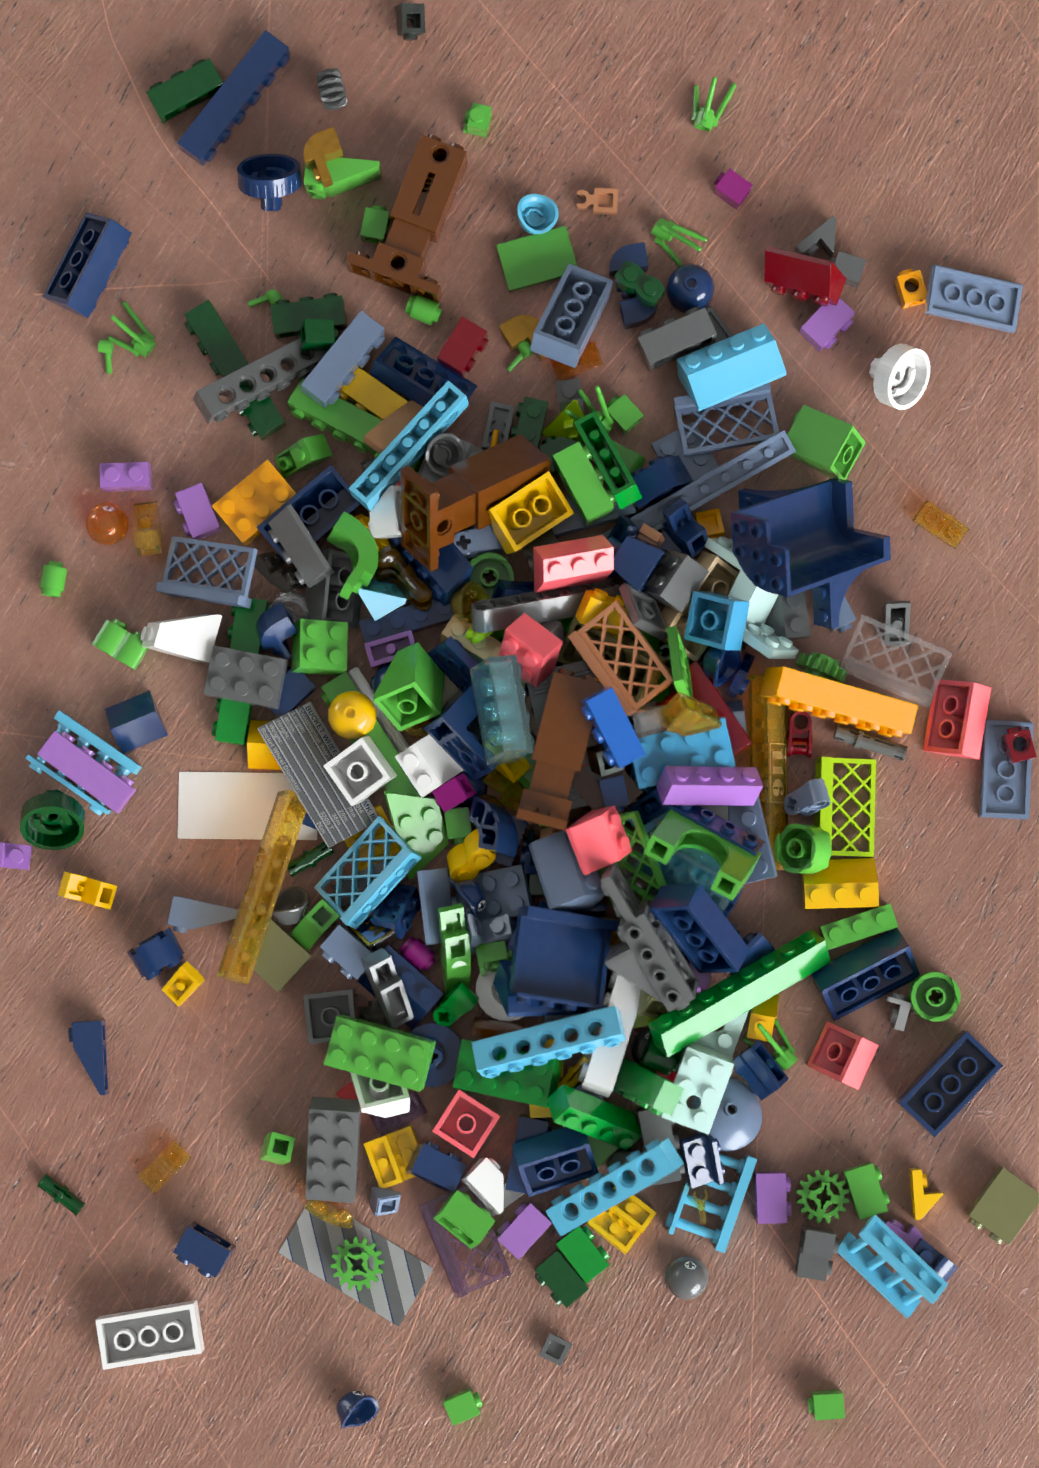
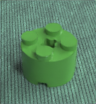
M487 552L470 561L473 569L468 589L475 590H468V592L477 601L491 598L498 579L514 581V573L510 563L506 558L497 553ZM492 573L496 581H491L490 584H487L486 579L483 577L489 576Z
M789 824L784 827L785 829L782 833L777 835L774 843V855L785 871L814 874L828 867L831 856V836L827 831L816 825Z
M925 972L917 976L910 983L907 995L912 1011L918 1017L934 1022L950 1018L957 1010L961 1000L957 983L948 975L940 972ZM932 990L935 993H939L935 1003L933 1000H929Z

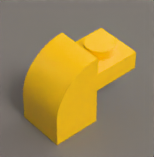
M64 871L57 895L111 909L117 886Z

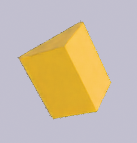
M250 720L247 739L248 769L281 770L257 729L270 721Z

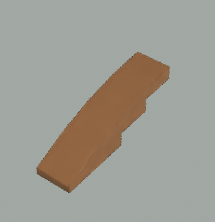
M411 400L364 436L363 442L381 454L420 412L423 406Z

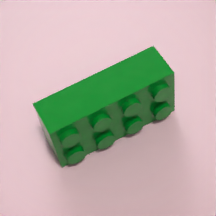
M462 1039L453 1088L549 1108L547 1099L558 1089L563 1060L555 1058L548 1060V1063L544 1065L534 1066L531 1064L524 1066L523 1070L517 1072L507 1070L500 1072V1075L497 1077L486 1078L476 1069L471 1042L478 1040ZM521 1050L520 1054L524 1055L529 1051ZM501 1051L497 1055V1061L505 1058L506 1051Z

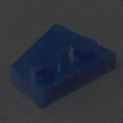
M746 652L726 695L735 698L738 694L742 696L750 681L746 679V676L755 656Z

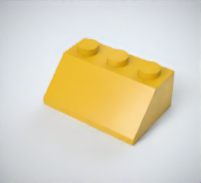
M549 471L488 510L493 532L506 554L518 551L574 514Z
M875 858L829 859V865L825 870L814 874L801 873L803 909L879 907V888Z

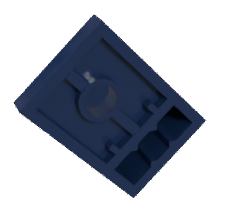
M450 636L433 647L427 654L459 688V691L441 709V714L433 717L427 723L424 730L475 781L493 771L499 764L494 759V755L487 749H484L478 742L477 737L465 728L502 689L497 685V681L480 667V663L464 650L463 645Z

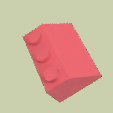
M604 535L533 547L535 593L605 581L614 570V547Z
M935 679L923 751L979 760L991 687L975 682Z

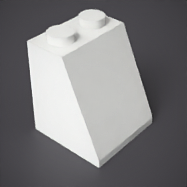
M203 614L150 622L147 627L143 628L141 633L142 647L194 662L209 663L222 615Z

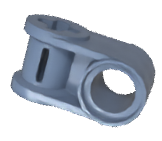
M492 525L480 530L475 528L459 532L454 536L453 543L464 556L493 552L500 549L499 541L493 532ZM460 539L470 543L465 550H462L461 546H457Z
M824 779L810 780L802 787L789 793L783 803L785 812L790 815L800 813L802 816L809 817L817 811L828 807L831 802Z

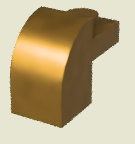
M331 127L317 132L309 138L304 148V161L306 168L316 166L312 168L317 182L322 181L324 188L333 185L326 162L342 157L343 152L335 128Z
M519 315L499 326V331L511 351L516 349L525 340L531 345L533 333L539 320L533 316ZM536 353L540 361L547 358L546 356Z

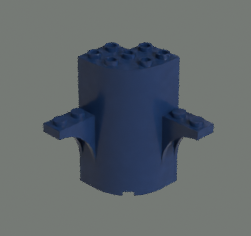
M832 478L811 486L789 490L767 491L746 488L738 490L739 510L731 512L732 550L745 575L756 587L785 597L812 589L814 625L829 629L839 627L841 604L853 580L864 570L891 560L890 536L854 528L852 481Z

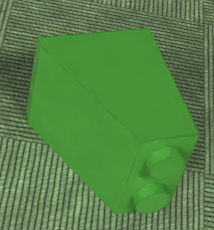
M803 405L801 410L796 413L790 431L786 433L796 452L789 456L831 479H847L866 443L853 425L806 405Z
M417 642L397 651L373 696V701L400 732L441 714L444 674Z

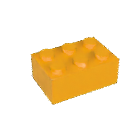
M266 460L214 503L212 507L246 547L261 534L257 526L291 499L296 492L270 461Z

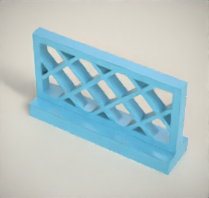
M378 816L314 888L340 915V919L345 925L357 929L422 857L381 816ZM382 825L385 829V839L375 840V831ZM390 843H398L402 847V850L396 856H390ZM375 844H384V857H374ZM362 845H369L368 858H358L359 849ZM374 861H384V868L380 874H373ZM358 862H368V875H358ZM346 863H353L351 876H342V869ZM358 879H367V888L363 892H357ZM342 880H352L351 893H341ZM330 881H336V893L328 894L324 887ZM341 897H351V906L346 911L341 908Z

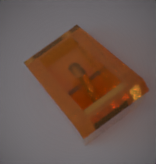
M595 342L587 343L575 368L550 359L558 381L569 379L604 365Z

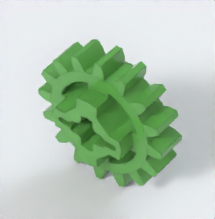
M812 651V654L808 655L799 652L795 665L802 668L804 673L842 684L848 674L844 669L839 668L838 661L822 653L819 654Z
M815 1169V1176L813 1177L807 1173L806 1177L808 1180L806 1182L799 1181L803 1188L796 1189V1193L801 1195V1198H798L796 1203L804 1205L800 1211L802 1213L808 1211L807 1218L809 1220L816 1216L817 1223H820L822 1218H825L826 1222L830 1223L831 1216L839 1219L837 1212L839 1210L846 1212L842 1205L843 1203L850 1202L849 1199L844 1197V1194L849 1193V1189L842 1188L846 1183L845 1180L837 1181L838 1174L836 1172L829 1176L828 1169H825L823 1174H820L819 1170ZM820 1180L818 1186L813 1189L809 1188L812 1183ZM830 1181L835 1184L839 1194L831 1191ZM825 1189V1193L829 1197L828 1199L824 1198L823 1202H821L817 1194H821L822 1190ZM806 1198L812 1199L815 1202V1211L810 1208ZM832 1203L836 1204L832 1210L826 1212V1208Z
M355 1236L353 1243L345 1239V1247L338 1245L336 1248L340 1253H333L332 1258L337 1260V1262L331 1264V1268H337L333 1275L334 1278L339 1276L342 1278L339 1283L340 1285H343L345 1282L349 1283L348 1290H351L353 1285H357L358 1291H361L363 1284L368 1289L371 1288V1280L374 1282L379 1281L376 1273L383 1274L384 1271L379 1265L384 1264L385 1259L378 1258L382 1250L375 1251L376 1242L370 1245L367 1244V1237L362 1242H359L358 1236ZM354 1247L364 1248L362 1252H353L349 1249ZM370 1255H372L374 1259V1269H372L368 1263V1258L370 1257ZM342 1257L347 1262V1270L345 1272L341 1265ZM359 1258H361L363 1260L361 1265L364 1268L357 1267L355 1269L353 1267L354 1261L352 1259L358 1260ZM354 1275H363L364 1277H366L361 1280L352 1279Z

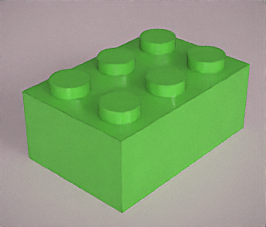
M577 442L554 454L552 463L586 527L611 515L615 506L614 502L616 501L610 489H604L602 485L604 478L598 467H592V456L587 446L582 447L580 442Z

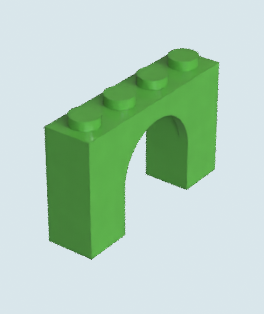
M673 810L668 812L653 832L644 854L665 865L674 853L682 848H694L709 854L720 866L711 890L732 901L753 872L761 855V852H758L756 856Z

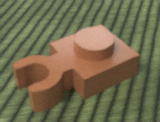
M594 188V195L589 194L585 190L577 191V197H584L586 202L583 204L577 203L576 209L586 210L588 207H593V214L617 215L618 189Z

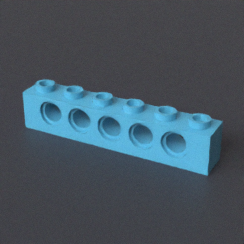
M447 381L350 486L349 490L352 496L371 512L388 487L399 482L401 479L400 469L407 466L412 467L426 452L429 442L437 435L443 434L468 407L467 396L450 381Z
M611 1006L471 1043L477 1071L483 1077L493 1078L499 1076L500 1072L503 1071L517 1072L523 1070L524 1066L527 1065L540 1066L548 1063V1060L568 1059L574 1053L581 1052L587 1054L596 1051L598 1047H615L620 1045V1042L626 1041L621 1012L616 1006ZM596 1027L603 1028L600 1035L592 1036V1032ZM578 1033L576 1041L568 1042L571 1034ZM554 1039L552 1047L544 1048L547 1040ZM530 1045L529 1052L521 1055L522 1047ZM501 1051H506L505 1058L497 1061V1055Z
M658 1138L645 1146L646 1151L640 1153L639 1150H636L626 1157L627 1162L621 1164L618 1161L607 1168L608 1173L602 1175L599 1172L589 1178V1184L586 1186L580 1183L569 1190L571 1194L567 1197L561 1194L551 1200L552 1206L545 1212L559 1235L563 1236L676 1171L683 1165L682 1159L669 1138L659 1142ZM648 1159L653 1162L654 1167L648 1163ZM629 1170L633 1172L635 1178L630 1176ZM610 1182L615 1185L616 1189L610 1185ZM591 1192L595 1194L597 1200L592 1197ZM572 1203L577 1206L578 1211L574 1209Z

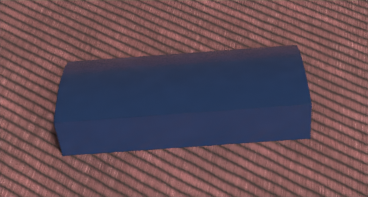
M396 336L375 360L369 373L423 407L447 381H450L464 393L468 401L477 388L476 384Z

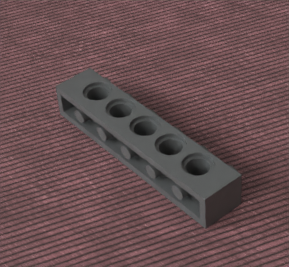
M301 338L197 390L193 401L208 424L213 421L219 423L229 416L228 413L234 410L240 412L246 409L253 400L261 401L267 398L271 391L275 389L280 391L291 384L290 381L296 378L298 380L306 378L328 351H301ZM301 354H307L311 360L303 359ZM280 364L288 365L291 370H284ZM260 375H267L271 381H264ZM240 385H246L250 392L241 390ZM219 396H226L230 402L221 401Z

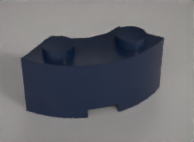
M474 796L468 820L473 822L478 829V847L497 854L516 857L519 842L515 822L510 813L498 804Z

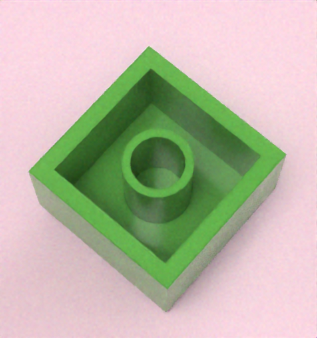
M299 619L295 622L298 632L292 635L291 672L339 676L347 671L348 622Z

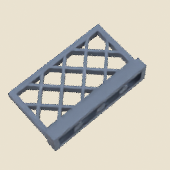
M770 383L756 387L701 411L697 409L689 395L673 398V408L684 457L759 444L779 432L771 397ZM767 401L768 409L764 415L752 409L757 402ZM740 406L746 411L740 419H737L729 414L732 407ZM715 410L722 414L716 424L705 418L709 411ZM749 413L760 419L754 429L743 422ZM691 414L698 418V420L690 428L683 423L682 416ZM725 417L736 423L730 433L719 427ZM701 421L712 427L706 437L695 431ZM764 421L772 426L774 434L763 435L757 430ZM739 426L750 432L746 439L740 440L733 435ZM715 430L726 436L723 443L716 444L709 440ZM691 435L703 441L699 447L688 449L687 441Z
M172 536L163 581L157 582L156 592L173 597L250 609L252 599L248 598L258 550L250 547ZM179 543H184L188 551L179 557L177 554ZM204 546L209 554L202 560H199L195 552ZM224 549L229 557L220 564L216 555ZM243 553H249L247 563L241 567L236 558ZM192 556L196 564L187 571L183 562ZM212 559L216 568L207 574L203 565ZM233 562L237 571L228 577L224 568ZM179 566L183 575L177 580H171L173 570ZM199 569L204 578L195 584L190 576ZM220 572L224 581L215 587L211 579ZM239 576L243 580L241 591L235 590L231 583Z

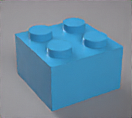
M693 591L684 639L722 650H741L750 602L710 591Z

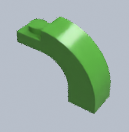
M344 511L333 527L327 541L343 550L351 560L352 573L339 594L348 600L352 592L355 594L359 592L362 585L366 588L368 587L378 566V549L369 530L358 519Z

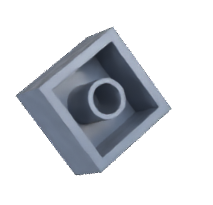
M338 925L320 946L323 950L321 955L330 963L336 961L341 965L340 972L350 980L361 978L365 973L361 959L373 953L370 948L343 925Z

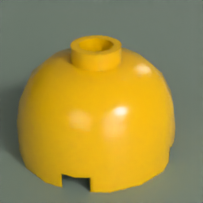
M346 691L337 695L331 702L328 709V721L331 728L339 736L348 740L360 739L374 728L377 721V710L373 701L366 694L358 691Z

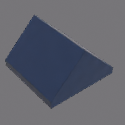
M150 690L105 709L110 730L123 754L168 736Z

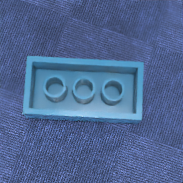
M716 717L637 736L646 755L630 763L635 787L638 789L657 785L665 766H736L724 717Z

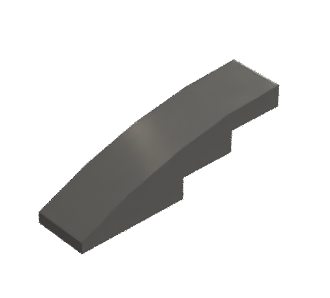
M491 401L482 442L483 451L490 448L493 429L499 430L497 444L509 439L515 406Z

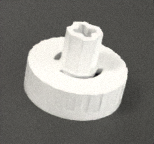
M901 343L888 349L883 357L875 358L871 363L869 374L874 378L873 387L876 398L879 402L899 410L908 409L917 403L923 395L930 377V361L927 354L921 349Z
M486 971L487 976L482 977L481 973L479 974L476 982V995L479 997L478 1002L486 1014L500 1021H513L524 1017H507L493 985L496 972Z

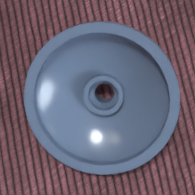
M729 1078L709 1132L712 1137L719 1141L722 1151L738 1150L748 1145L758 1134L762 1123V1109L757 1096L750 1091L746 1084L734 1078ZM693 1096L690 1108L699 1107L701 1099L698 1096ZM729 1106L734 1109V1114L728 1112ZM695 1130L696 1134L703 1133L698 1130Z

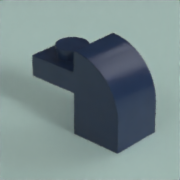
M645 242L629 244L618 249L610 261L609 277L615 276L625 261L637 264L646 272L648 270ZM616 285V291L621 292L622 299L632 298V295L623 292Z
M636 298L620 301L619 305L624 329L648 323L657 310V306L654 309L647 308L640 304Z
M680 498L663 512L665 522L662 525L671 540L684 553L693 558L706 548L705 544L708 540L706 529L692 518L687 502Z
M282 602L261 614L256 623V632L264 651L270 648L274 655L279 654L282 659L288 660L292 657V654L285 639L297 633L298 630L293 617Z
M922 1238L912 1248L945 1282L950 1279L958 1268Z

